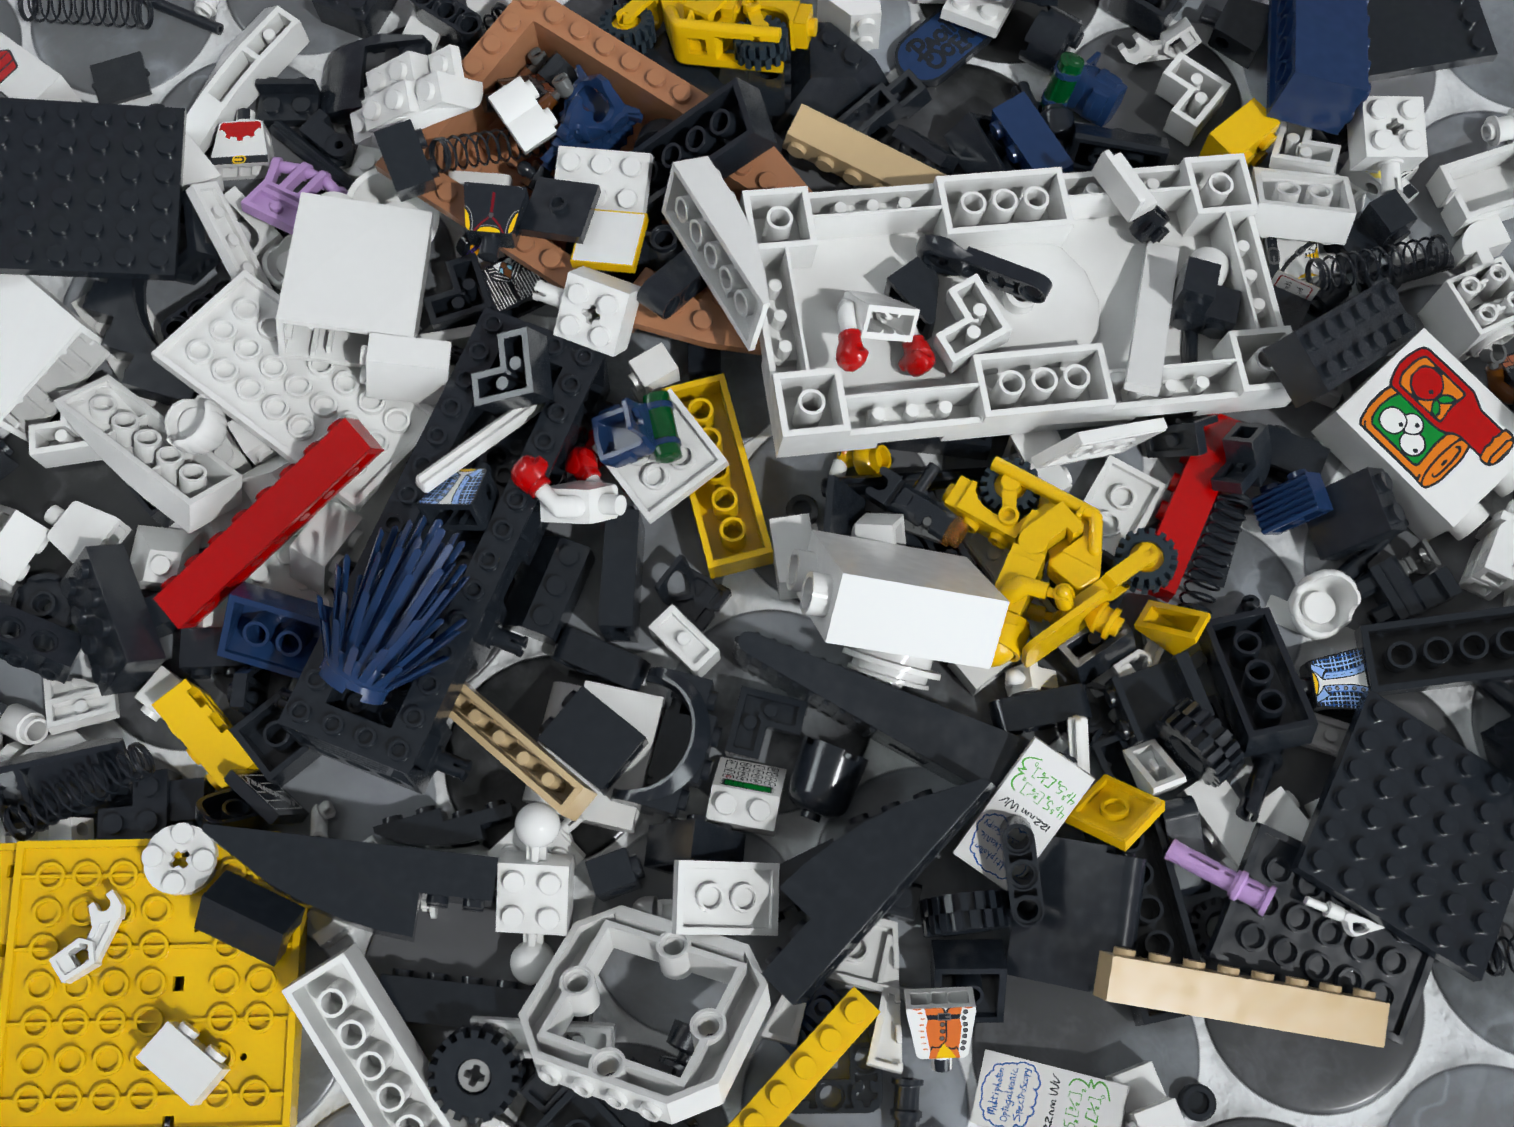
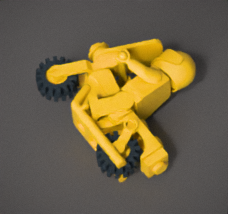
M631 0L629 3H623L621 8L617 4L613 6V11L607 9L605 15L602 14L600 16L599 28L636 51H640L642 54L647 52L646 48L651 49L653 43H656V31L664 22L674 56L681 64L780 74L783 73L784 62L787 59V55H789V45L791 46V51H795L796 48L808 49L811 37H816L818 29V19L813 17V5L800 3L797 0ZM727 50H734V54L725 52Z
M996 456L991 464V468L987 467L985 469L984 476L981 477L980 481L981 501L977 497V482L971 481L962 475L956 484L951 483L947 487L942 497L944 505L958 516L957 519L959 520L958 524L967 532L981 534L999 549L1007 548L1010 550L995 583V587L1010 603L991 667L1001 666L1008 661L1016 662L1020 659L1021 654L1023 665L1026 668L1030 667L1086 626L1092 633L1095 631L1101 633L1100 637L1104 640L1107 639L1109 634L1115 637L1125 619L1120 617L1122 609L1118 607L1115 610L1112 609L1107 601L1116 599L1128 589L1134 593L1136 589H1140L1141 594L1147 595L1148 590H1152L1154 594L1159 592L1161 586L1163 588L1168 586L1169 581L1173 579L1178 564V550L1173 549L1175 544L1173 540H1165L1167 534L1164 532L1156 535V529L1150 528L1149 533L1144 532V527L1138 528L1136 534L1133 531L1128 532L1126 538L1122 537L1118 547H1116L1113 568L1100 578L1103 516L1100 510L1040 479L1038 471L1035 468L1030 469L1031 464L1025 461L1022 465L1020 464V458L1016 457L1014 462H1009V457L1002 459ZM1047 561V576L1057 584L1055 588L1049 587L1050 583L1041 581ZM1034 597L1044 600L1046 597H1050L1055 600L1059 610L1052 613L1046 611L1047 607L1031 602ZM1026 619L1040 623L1044 619V621L1050 623L1051 626L1027 643L1031 632L1029 630L1030 624Z

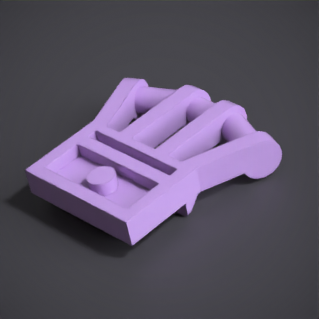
M273 157L265 179L241 201V207L243 212L292 235L301 192L317 194L320 190H326L327 192L336 191L347 195L348 190L343 186H338L331 179L330 173L324 170L316 171L307 162L299 164L283 161L281 157ZM282 173L289 174L279 185L276 184L278 177ZM309 180L298 193L293 192L302 181L307 182Z

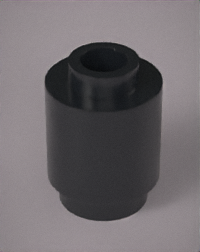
M1334 273L1335 282L1339 286L1341 280L1340 273ZM1328 275L1326 276L1325 288L1328 287ZM1331 280L1330 289L1328 291L1323 289L1322 292H1318L1314 296L1307 313L1313 317H1319L1349 298L1352 286H1348L1345 280H1343L1342 287L1338 289Z

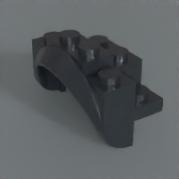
M652 667L649 669L646 682L672 691L671 697L673 699L671 706H669L668 710L666 709L647 773V787L627 790L614 788L610 800L636 807L640 813L653 816L654 813L677 819L679 810L685 811L690 797L689 787L700 789L702 780L708 781L711 774L713 761L708 760L711 748H718L723 728L717 727V716L709 715L708 711H714L719 692L714 691V682L711 679L673 669ZM683 711H688L690 716L683 714Z

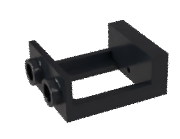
M184 190L181 193L180 223L186 226L188 247L178 256L177 282L196 285L219 265L222 260L214 245L206 243L204 226Z

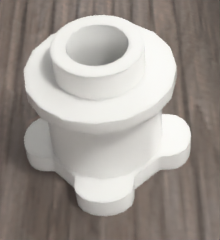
M1514 108L1508 110L1507 116L1497 117L1493 115L1486 118L1481 127V135L1483 140L1490 146H1498L1503 141H1507L1508 144L1514 143Z

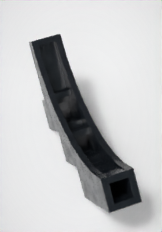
M108 278L106 283L95 280L90 291L85 296L82 308L97 322L110 325L104 334V340L101 345L116 359L130 362V365L124 371L121 383L138 397L172 406L181 399L196 398L199 395L196 391L152 358L151 352L159 346V343L153 334L147 313L146 288L148 280Z

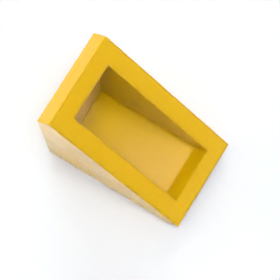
M1148 600L1134 627L1174 656L1197 643L1211 616L1208 612Z

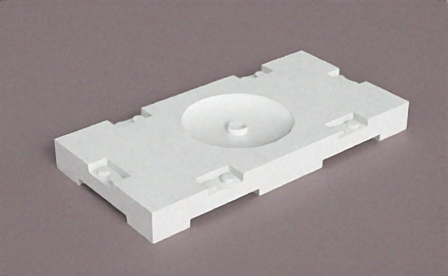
M1244 153L1185 157L1179 165L1133 168L1157 200V205L1170 218V221L1165 225L1170 232L1160 242L1156 241L1155 243L1180 248L1176 278L1193 252L1202 247H1214L1221 250L1230 262V271L1222 286L1242 291L1237 322L1232 331H1228L1221 340L1210 339L1205 335L1198 334V362L1181 363L1182 330L1169 326L1161 388L1157 397L1124 390L1143 259L1147 244L1139 242L1131 234L1129 227L1134 222L1130 221L1128 223L1091 171L1063 173L1061 167L936 176L934 182L929 184L810 193L808 192V186L742 191L739 205L750 224L760 251L770 301L759 335L763 359L761 368L776 458L876 448L877 444L882 442L940 437V441L1131 423L1135 417L1183 412H1192L1193 416L1286 407L1292 400L1262 349L1292 333L1291 325H1283L1254 218L1259 207ZM934 234L949 238L965 250L970 246L1040 272L1052 282L1053 286L1043 303H1032L985 285L1012 328L1009 340L989 353L972 355L968 365L952 374L948 372L933 345L937 333L956 323L955 318L945 304L949 288L967 279L963 276L946 277L938 275L939 287L936 320L932 337L927 340L935 354L936 362L929 372L919 377H913L908 372H903L900 369L898 362L904 356L902 347L904 342L861 338L862 344L869 351L865 364L860 369L854 372H847L840 368L836 362V349L840 333L837 307L844 297V293L847 290L884 295L887 277L917 257L916 246L919 238L923 235Z

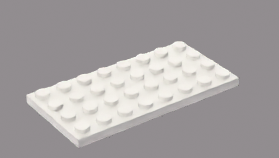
M244 269L151 352L152 358L198 394H203L207 399L214 401L226 415L292 464H296L304 456L303 451L306 447L315 441H320L328 434L327 429L334 421L345 417L358 419L384 449L380 455L336 495L338 499L358 512L409 460L434 408L422 403L366 397V384H360L361 368L279 357L276 314L280 295Z

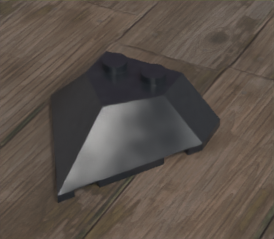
M818 22L816 37H811L808 49L796 48L795 51H791V61H785V63H791V82H785V84H791V103H785V116H773L772 130L778 135L781 134V131L789 130L801 104L836 120L881 82L886 87L890 83L871 54L831 22Z

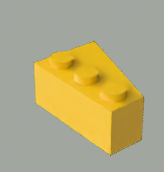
M184 679L151 704L167 723L170 731L187 747L186 751L192 760L205 768L208 772L205 777L216 790L231 788L223 779L231 769H258L229 731L233 725L208 692L192 682Z

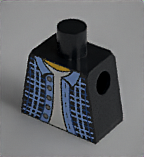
M478 460L473 463L471 468H462L420 498L417 506L422 516L425 515V518H427L429 529L436 519H442L443 525L441 528L444 530L485 531L499 498V491L491 476L492 469L486 462Z
M1354 648L1309 660L1299 669V679L1314 713L1328 716L1353 717L1362 693L1369 690L1361 648Z

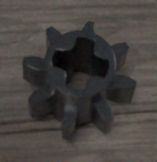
M1156 205L1153 210L1132 220L1134 223L1129 227L1131 234L1139 242L1147 244L1148 241H1151L1154 244L1156 241L1160 242L1170 232L1165 227L1170 218L1162 208Z

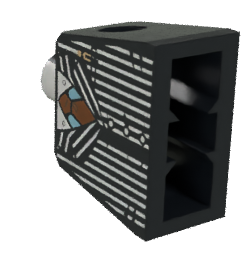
M500 250L498 260L490 262L491 265L483 269L482 273L495 311L520 318L546 305V303L533 300L532 297L534 292H539L534 290L536 283L539 280L546 281Z

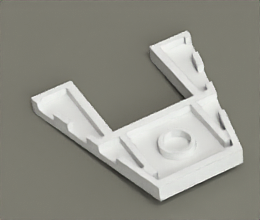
M881 918L827 980L881 994L878 1008L880 1013L876 1017L866 1065L902 1074L898 922ZM781 995L774 1012L762 1031L761 1038L796 1047L806 1003L792 1005Z

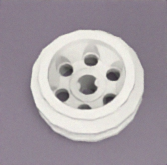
M844 646L843 653L853 656L852 662H848V668L870 675V677H874L875 680L884 684L890 683L892 687L902 690L903 685L928 690L929 685L926 684L928 679L940 681L941 673L930 670L933 662L930 659Z

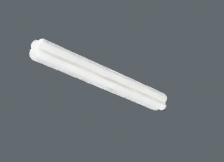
M545 403L508 410L416 476L415 482L417 487L424 493L430 492L540 413Z

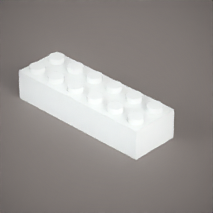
M356 942L298 977L282 990L283 995L365 1127L469 1126L464 1117L460 1122L454 1120L455 1112L451 1109L446 1114L442 1112L440 1108L444 1103L441 1099L434 1102L431 1095L435 1091V1087H428L427 1081L432 1075V1072L428 1071L430 1062Z

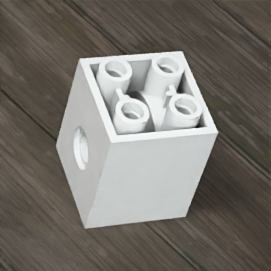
M1503 256L1446 280L1417 315L1426 330L1459 362L1471 357L1477 358L1483 349L1492 350L1493 344L1504 345L1514 337V273Z

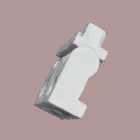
M1514 500L1507 504L1505 510L1495 513L1493 518L1478 530L1475 538L1480 541L1474 546L1459 582L1460 588L1488 601L1514 584V567L1512 566L1514 562Z

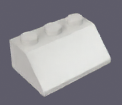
M1253 167L1251 181L1259 207L1254 218L1260 238L1275 237L1290 241L1319 242L1324 245L1346 244L1357 214L1349 177Z

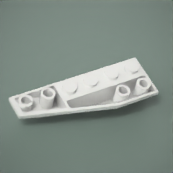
M278 5L265 8L225 49L190 108L186 118V132L203 153L215 143L219 124L227 121H236L237 110L248 108L260 95L255 86V80L277 77L310 42L300 20Z

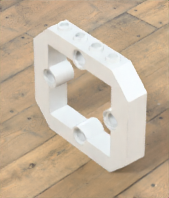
M620 905L574 922L518 1015L538 1076L542 1081L552 1086H557L558 1084L566 1086L585 1098L593 1096L605 1100L615 1109H630L640 1113L642 1117L649 1121L658 1122L660 1120L672 1125L724 1103L771 1006L768 983L761 974L762 971L749 944L721 935L672 934V920ZM614 948L659 962L663 975L672 980L684 979L691 973L728 984L716 1009H701L691 1018L689 1026L694 1052L681 1077L628 1060L622 1051L617 1048L606 1047L599 1050L562 1037L574 1016H588L599 1007L600 994L596 978ZM615 1072V1073L612 1074V1075L605 1076V1075H607V1074H609V1073Z

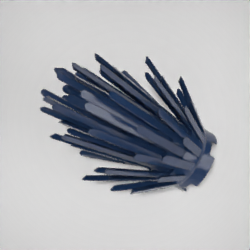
M423 515L406 547L403 548L413 526L411 519H409L404 530L399 533L390 555L389 552L397 535L398 526L392 527L382 554L380 553V544L384 532L380 527L364 576L361 574L357 576L346 628L345 623L349 599L347 588L351 558L348 554L344 556L342 581L341 567L336 563L332 637L329 610L323 605V598L317 594L324 659L319 666L321 669L319 675L327 684L342 694L347 688L362 695L360 702L381 705L391 690L431 672L430 669L450 658L443 655L416 668L428 660L429 656L459 635L462 631L457 629L467 622V619H460L434 640L428 638L444 622V619L436 620V618L470 578V576H464L449 593V590L465 571L467 565L464 563L458 567L439 594L437 593L456 565L453 562L465 546V541H461L453 550V545L459 533L453 534L447 545L441 542L445 535V530L441 528L443 525L442 519L434 521L422 542L421 533L427 523V518Z

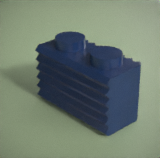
M1300 469L1288 474V481L1280 485L1278 482L1259 489L1261 494L1251 498L1252 508L1255 510L1254 514L1257 516L1256 520L1259 522L1258 526L1261 528L1263 535H1280L1334 510L1320 473L1307 472V469Z

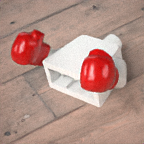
M847 290L837 307L840 327L839 343L836 349V362L838 366L847 372H854L860 369L865 364L869 351L863 346L861 338L904 342L902 343L904 356L898 362L900 369L903 372H908L913 377H919L929 372L934 366L936 359L932 348L924 336L919 334L916 326L920 309L883 294Z
M582 446L575 447L565 460V471L573 474L577 481L549 486L551 481L545 475L548 462L540 455L536 458L524 455L511 469V479L514 484L525 493H529L532 498L537 497L540 500L541 522L593 524L615 519L618 515H623L626 510V499L623 495H618L616 484L603 483L600 479L601 473L598 470L596 455L588 448Z

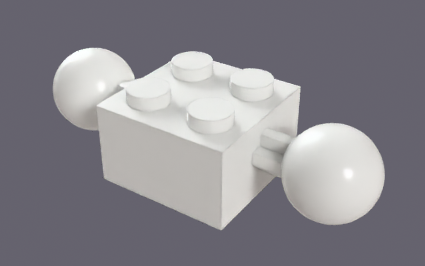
M543 802L527 804L516 816L515 832L519 840L526 845V852L505 851L498 861L496 932L523 933V942L512 952L510 968L514 977L526 985L538 983L554 956L551 947L544 942V935L567 936L573 922L575 854L547 853V845L551 844L559 834L560 818L553 807Z

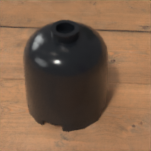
M805 735L787 789L792 803L802 808L800 816L820 823L821 817L835 819L845 814L852 802L869 760L859 755L856 757L848 754L842 748Z

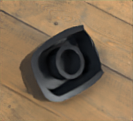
M232 788L208 794L196 802L195 821L201 829L203 824L264 830L269 824Z

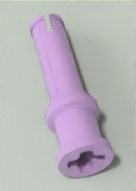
M1177 839L1173 840L1164 858L1227 891L1226 895L1232 901L1238 899L1257 909L1258 915L1262 917L1277 890V887L1273 885L1268 887L1249 877V872L1245 870L1236 872L1186 846Z

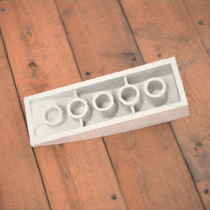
M708 156L673 162L661 212L748 351L755 350L770 301L763 262L750 224L734 192L729 189L720 171L715 168Z
M109 374L54 400V406L109 467L144 499L189 534L242 504V475L211 451L207 454L192 455L170 445L166 440L165 417Z

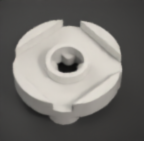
M183 822L165 827L155 834L148 843V846L143 850L141 860L144 864L146 878L154 888L170 895L185 896L199 892L211 882L217 870L215 867L219 851L217 844L201 828ZM188 851L190 854L186 859L188 865L185 868L179 865L174 867L172 863L175 860L174 855L177 852L183 854Z

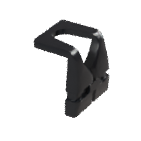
M681 554L674 560L654 587L664 604L668 607L673 604L701 632H704L715 618L714 612L720 611L732 596L729 588L722 584H716L713 579L692 569L686 557ZM679 570L687 577L690 585V594L683 596L669 595L667 584L675 571Z

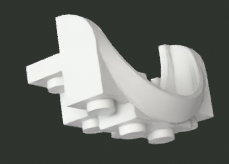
M449 44L428 56L407 51L366 72L368 86L364 88L365 99L361 101L362 108L350 113L355 144L380 149L373 133L375 131L411 119L415 130L419 128L424 129L478 107L483 98V84L479 81L464 78L459 47Z

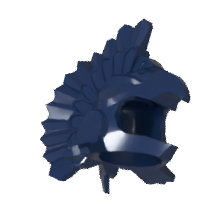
M580 64L575 65L576 68L574 69L578 79L573 84V93L568 99L564 100V109L557 115L558 122L561 124L556 133L557 137L551 143V147L540 158L544 161L542 166L549 171L556 170L559 146L620 151L622 146L627 145V137L633 135V125L637 122L641 123L643 119L640 109L624 104L606 77L602 74L587 76Z

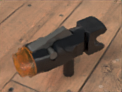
M929 462L918 480L911 486L903 481L900 475L887 467H881L880 474L882 475V480L888 485L884 490L867 487L865 490L866 498L884 511L888 510L893 514H904L905 532L941 543L945 547L950 545L953 548H957L965 538L970 526L964 523L963 517L954 514L941 500L935 501L928 496L929 492L927 489L941 469L936 464Z

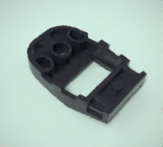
M381 33L357 40L340 48L330 59L324 73L320 97L321 110L329 116L332 123L351 125L350 113L362 108L361 101L365 99L363 97L367 53L377 54L385 52V49L397 48L399 50L398 56L407 51L428 56L432 53V43L424 35Z

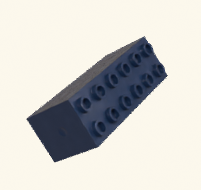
M1269 0L1266 117L1338 135L1345 124L1351 122L1356 108L1361 102L1367 100L1371 91V83L1368 80V72L1371 66V61L1368 60V49L1370 46L1368 25L1370 15H1367V5L1369 0Z

